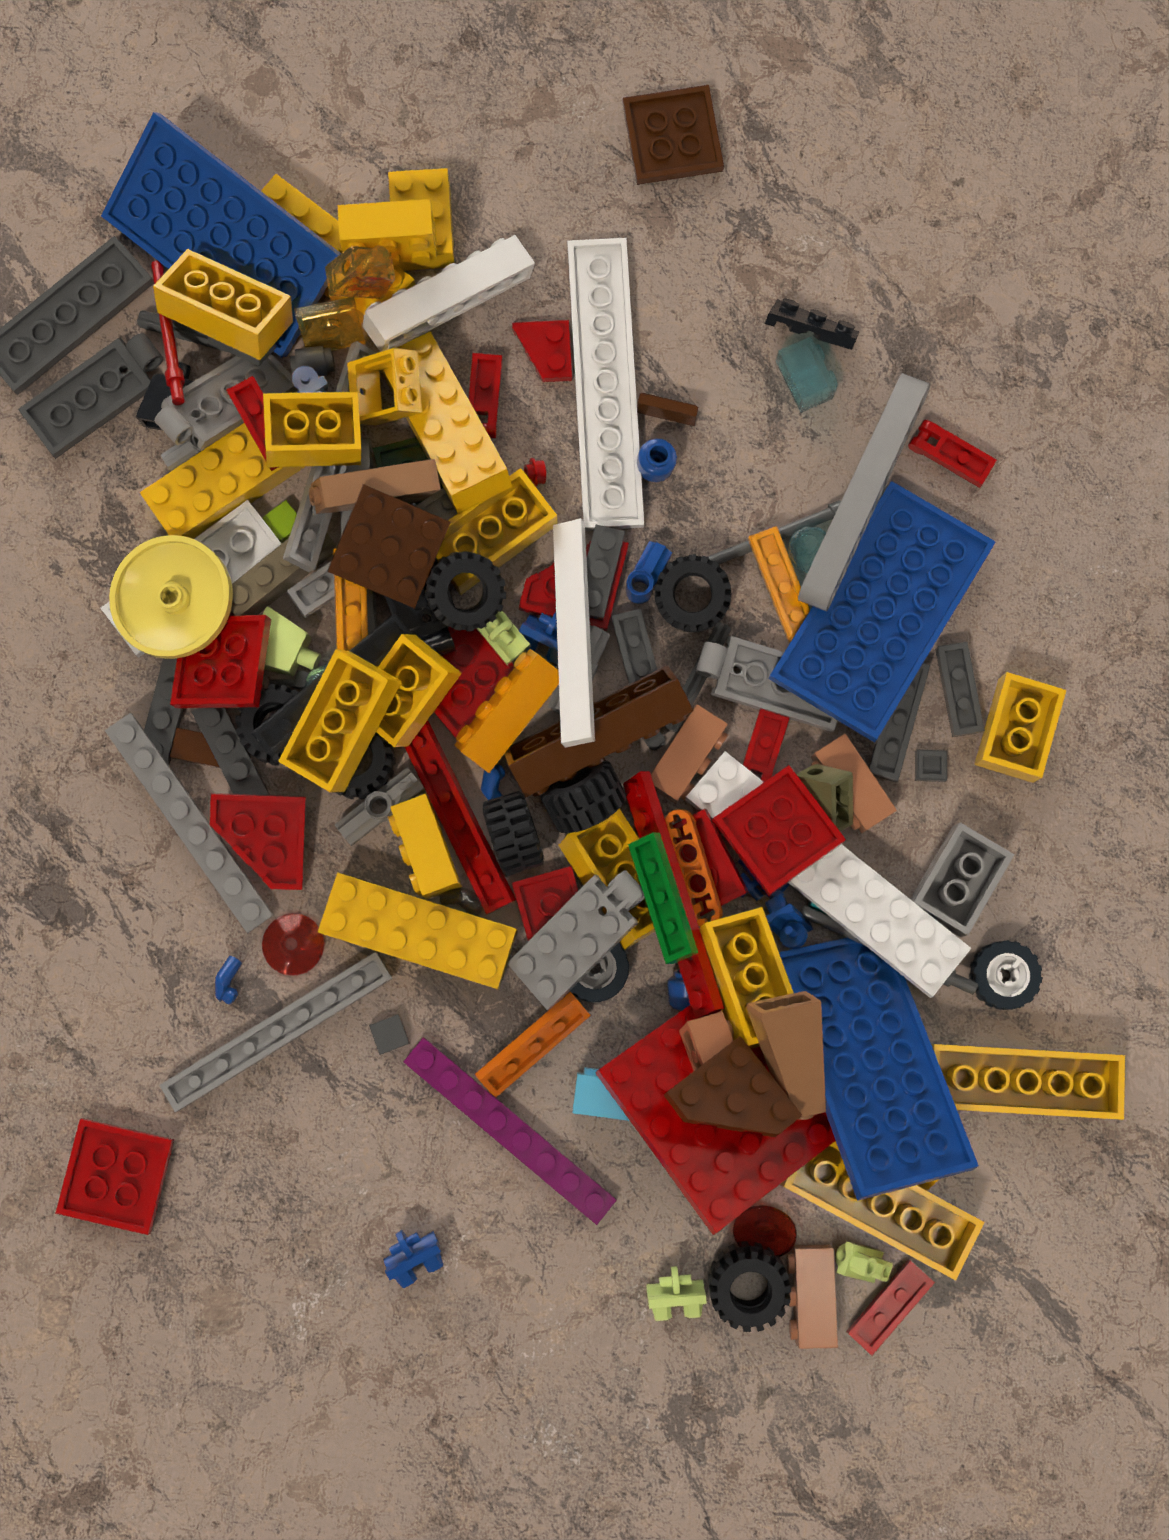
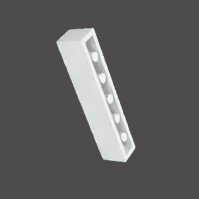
M516 235L506 240L504 238L498 239L490 248L482 252L479 250L473 252L457 265L456 263L449 264L441 273L433 277L426 276L422 278L417 285L410 289H400L390 299L382 303L378 301L371 304L365 311L363 328L380 352L397 348L528 280L531 277L535 262Z

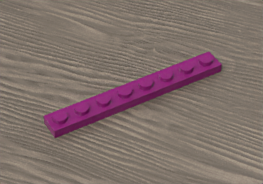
M423 1037L403 1061L596 1225H598L617 1201L614 1196L495 1098L426 1038Z

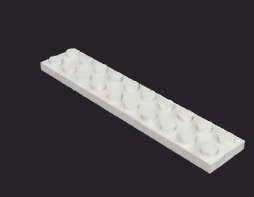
M627 238L567 241L585 531H593L595 524L614 529L644 528L642 480L636 463L640 447Z
M724 751L686 796L685 800L699 811L707 808L713 820L719 813L764 782ZM843 845L837 847L788 882L930 998L935 995L971 949V947Z

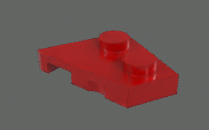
M569 320L512 323L514 335L518 337L524 352L535 366L542 382L572 381Z

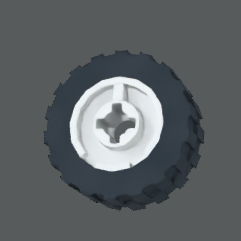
M1007 940L986 945L980 952H977L969 967L971 968L969 980L978 983L975 991L976 997L980 1001H984L985 1005L999 1010H1013L1024 1007L1026 1003H1030L1034 999L1035 994L1039 993V986L1043 980V977H1041L1042 967L1037 961V956L1030 951L1031 949L1020 945L1021 943ZM1008 970L1010 972V979L1008 981H1001L1003 977L1000 971Z

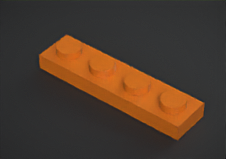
M569 992L476 1072V1077L496 1098L591 1015L577 998Z

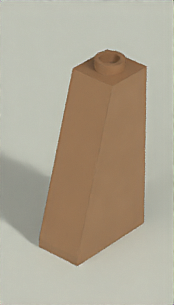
M435 459L319 477L311 483L309 499L311 505L315 506L316 514L352 510L363 484L408 504L413 502L419 503L441 490Z
M807 991L747 1003V1011L769 1073L801 1112L802 1116L798 1119L807 1120L813 1118L815 1114L826 1112L821 1000Z

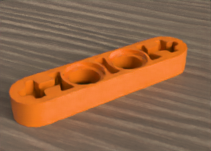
M673 810L668 813L665 821L698 926L701 927L704 923L708 922V919L701 918L700 912L704 911L703 902L696 903L694 898L704 897L710 893L711 899L705 900L708 909H714L715 915L711 916V921L721 919L723 911L695 819L687 810ZM676 815H679L680 819L686 818L687 824L683 826V831L685 835L692 834L693 839L682 840L677 843L676 838L682 837L680 829L674 828L672 824L677 821ZM687 844L693 845L697 850V857L693 862H686L681 857V850ZM696 874L702 875L706 880V888L699 893L695 892L690 886V880Z

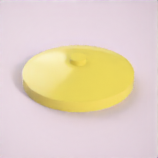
M178 535L156 537L134 548L117 568L109 595L110 611L114 624L124 639L138 650L164 659H175L192 655L214 641L229 618L233 601L231 579L221 559L201 542Z

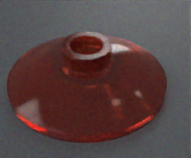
M295 913L286 914L275 919L267 927L262 940V951L267 963L277 972L290 976L301 975L313 969L320 961L324 952L323 934L318 933L319 926L317 923L305 915ZM290 938H294L297 942V946L293 950H289L286 947V942Z
M771 1206L750 1207L739 1215L733 1224V1236L739 1247H742V1241H748L749 1246H754V1243L758 1242L762 1244L764 1249L769 1247L774 1251L775 1256L780 1257L788 1253L796 1242L797 1230L793 1220L783 1211Z

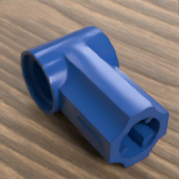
M648 542L633 572L627 578L626 596L631 602L643 604L651 598L655 584L658 581V576L665 569L672 556V552L666 546L658 542ZM635 582H643L648 588L643 592H638L633 589L632 585Z

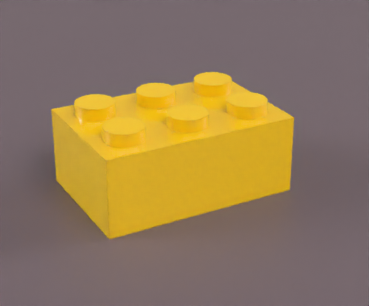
M448 168L388 172L390 202L430 199L435 223L437 260H430V262L425 264H416L412 261L400 262L397 266L406 271L445 268L449 264L455 263Z
M430 199L337 205L339 241L347 266L352 265L356 268H365L370 264L382 263L386 266H395L400 262L412 261L416 264H425L430 262V260H437L435 223Z
M358 392L263 393L267 467L361 465Z
M401 634L378 666V668L402 682L376 732L393 747L409 746L462 674L417 635Z
M1009 672L1001 676L997 682L984 728L985 731L982 735L974 765L1032 783L1041 779L1067 690Z
M423 794L391 806L393 815L388 816V820L393 833L397 837L401 836L403 844L398 847L404 863L407 866H412L414 874L409 875L415 893L418 895L422 894L428 900L461 888L462 885L428 796Z

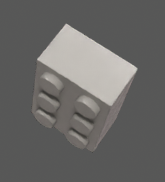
M959 822L950 829L910 899L949 931L959 937L967 936L1015 854Z

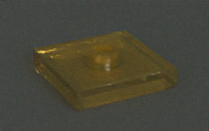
M354 297L294 309L305 348L323 345L324 348L331 347L333 351L348 348L356 341L366 344Z

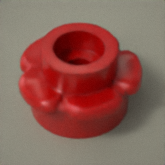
M530 458L529 464L524 465V473L535 487L545 484L546 466L544 461Z

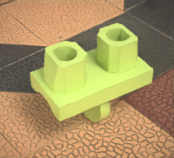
M498 611L495 615L497 618L493 622L490 621L486 624V627L482 629L477 628V630L505 664L508 665L531 647V645L503 611Z
M848 1241L837 1249L835 1256L836 1264L838 1265L836 1273L872 1283L875 1282V1279L887 1282L893 1263L882 1259L884 1252Z
M677 1266L671 1267V1276L659 1277V1283L646 1284L649 1309H652L656 1321L672 1318L671 1307L683 1306L685 1317L698 1318L702 1315L703 1304H707L703 1279L691 1280V1274L678 1275Z

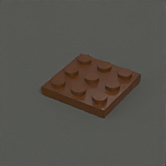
M709 85L624 97L622 99L637 185L723 172L724 163Z
M363 484L327 572L415 608L451 522Z

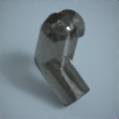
M456 888L439 894L440 904L443 906L459 904L468 914L479 916L482 913L481 901L468 888Z

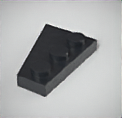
M787 298L776 300L765 321L766 325L775 327L776 322L784 323L789 327L790 332L796 334L807 333L808 331L814 332L813 336L816 339L850 350L853 349L859 335V331L854 330L855 326L842 320H839L838 323L827 319L825 313L815 309H811L809 312L799 308L800 304Z

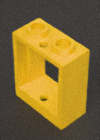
M391 348L347 362L349 392H358L360 424L376 426L422 413L418 351ZM392 367L395 407L382 410L379 371Z

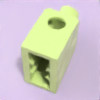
M266 606L262 615H267L271 619L264 669L288 676H294L299 665L314 671L320 662L321 654L308 648L311 642L309 634L272 608Z

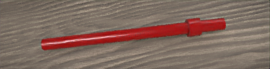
M158 260L151 263L154 284L165 274L164 266ZM159 314L167 370L165 371L166 384L170 387L172 403L174 405H182L185 402L182 387L185 384L183 370L179 368L172 319Z

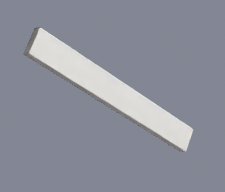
M581 518L553 525L561 744L565 748L595 742L585 523Z

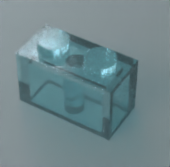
M812 337L779 350L775 361L800 413L832 400L837 390L836 387H838L835 374L832 370L828 371L823 362L825 361V356L819 344L815 345Z

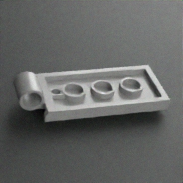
M272 354L260 366L235 356L183 388L184 404L174 405L171 395L165 398L161 404L162 410L155 417V423L176 445L184 443L193 434L199 440L197 446L202 450L244 423L228 395L227 389L251 376H254L263 393H293L297 389L293 385L292 375Z
M734 636L727 637V648L717 643L704 642L696 673L704 677L718 679L711 695L760 710L761 708L789 717L791 720L830 732L835 730L836 719L768 679L784 652ZM733 667H738L740 673H734Z
M627 870L619 873L608 886L601 881L597 874L594 875L510 959L507 964L546 1010L551 1009L638 924V920L630 914L629 910L636 907L645 898L642 887ZM603 907L607 909L606 914L602 911Z

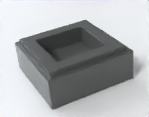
M915 750V781L946 782L947 751Z
M399 1014L369 1025L379 1055L410 1044Z

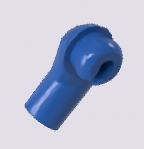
M496 764L490 773L484 770L481 791L487 800L503 796L499 791L500 780L505 777V769L499 764Z
M233 956L227 958L215 977V997L220 1002L224 1001L228 1005L232 1004L238 995L237 990L230 986L231 980L242 965Z

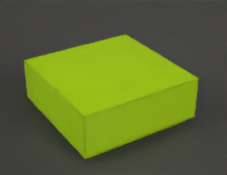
M285 500L263 516L262 519L278 540L283 543L290 537L297 513Z

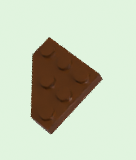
M741 1036L664 1094V1097L685 1123H702L714 1125L721 1129L762 1133L763 1136L776 1137L802 1116L798 1108Z

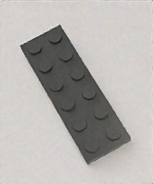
M113 236L0 328V376L18 395L154 284L153 278L122 243Z

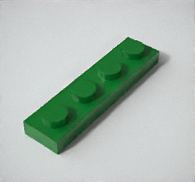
M653 832L628 844L665 963L674 964L697 954L696 943L660 833Z

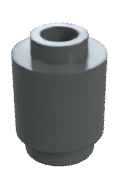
M321 345L295 349V356H290L292 373L301 366L312 367L317 372L318 377L328 376L329 372L335 371L331 347L324 348Z

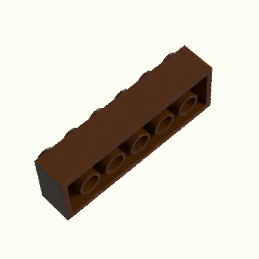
M666 665L593 703L595 742L565 748L561 744V725L559 720L511 745L505 752L508 766L525 798L530 795L539 796L549 789V785L559 780L560 782L568 781L576 776V771L586 766L588 768L595 767L605 760V756L613 752L622 753L631 748L632 743L642 737L644 739L651 738L660 732V728L669 723L675 725L687 719L688 714L694 710L678 678L669 666Z

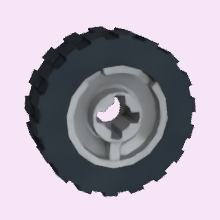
M620 943L598 962L601 966L600 972L592 974L589 971L570 990L574 996L587 1002H602L614 997L621 991L628 979L629 962L627 954Z

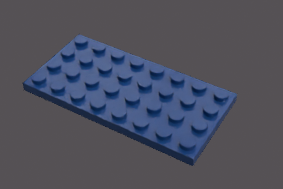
M153 112L101 217L168 269L189 249L290 295L293 323L276 341V349L274 350L281 358L288 356L344 258V255L158 112Z
M891 481L873 512L828 611L812 607L768 679L875 743L996 542Z
M849 938L779 952L793 992L807 991L821 1000L826 1115L857 1201L975 1170L979 1166L905 977L867 946Z

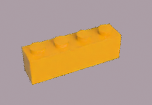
M531 649L527 653L523 652L514 662L515 668L508 677H503L497 683L494 695L489 701H484L478 707L475 713L476 718L469 726H464L456 737L457 742L454 746L488 773H490L559 685L558 669Z

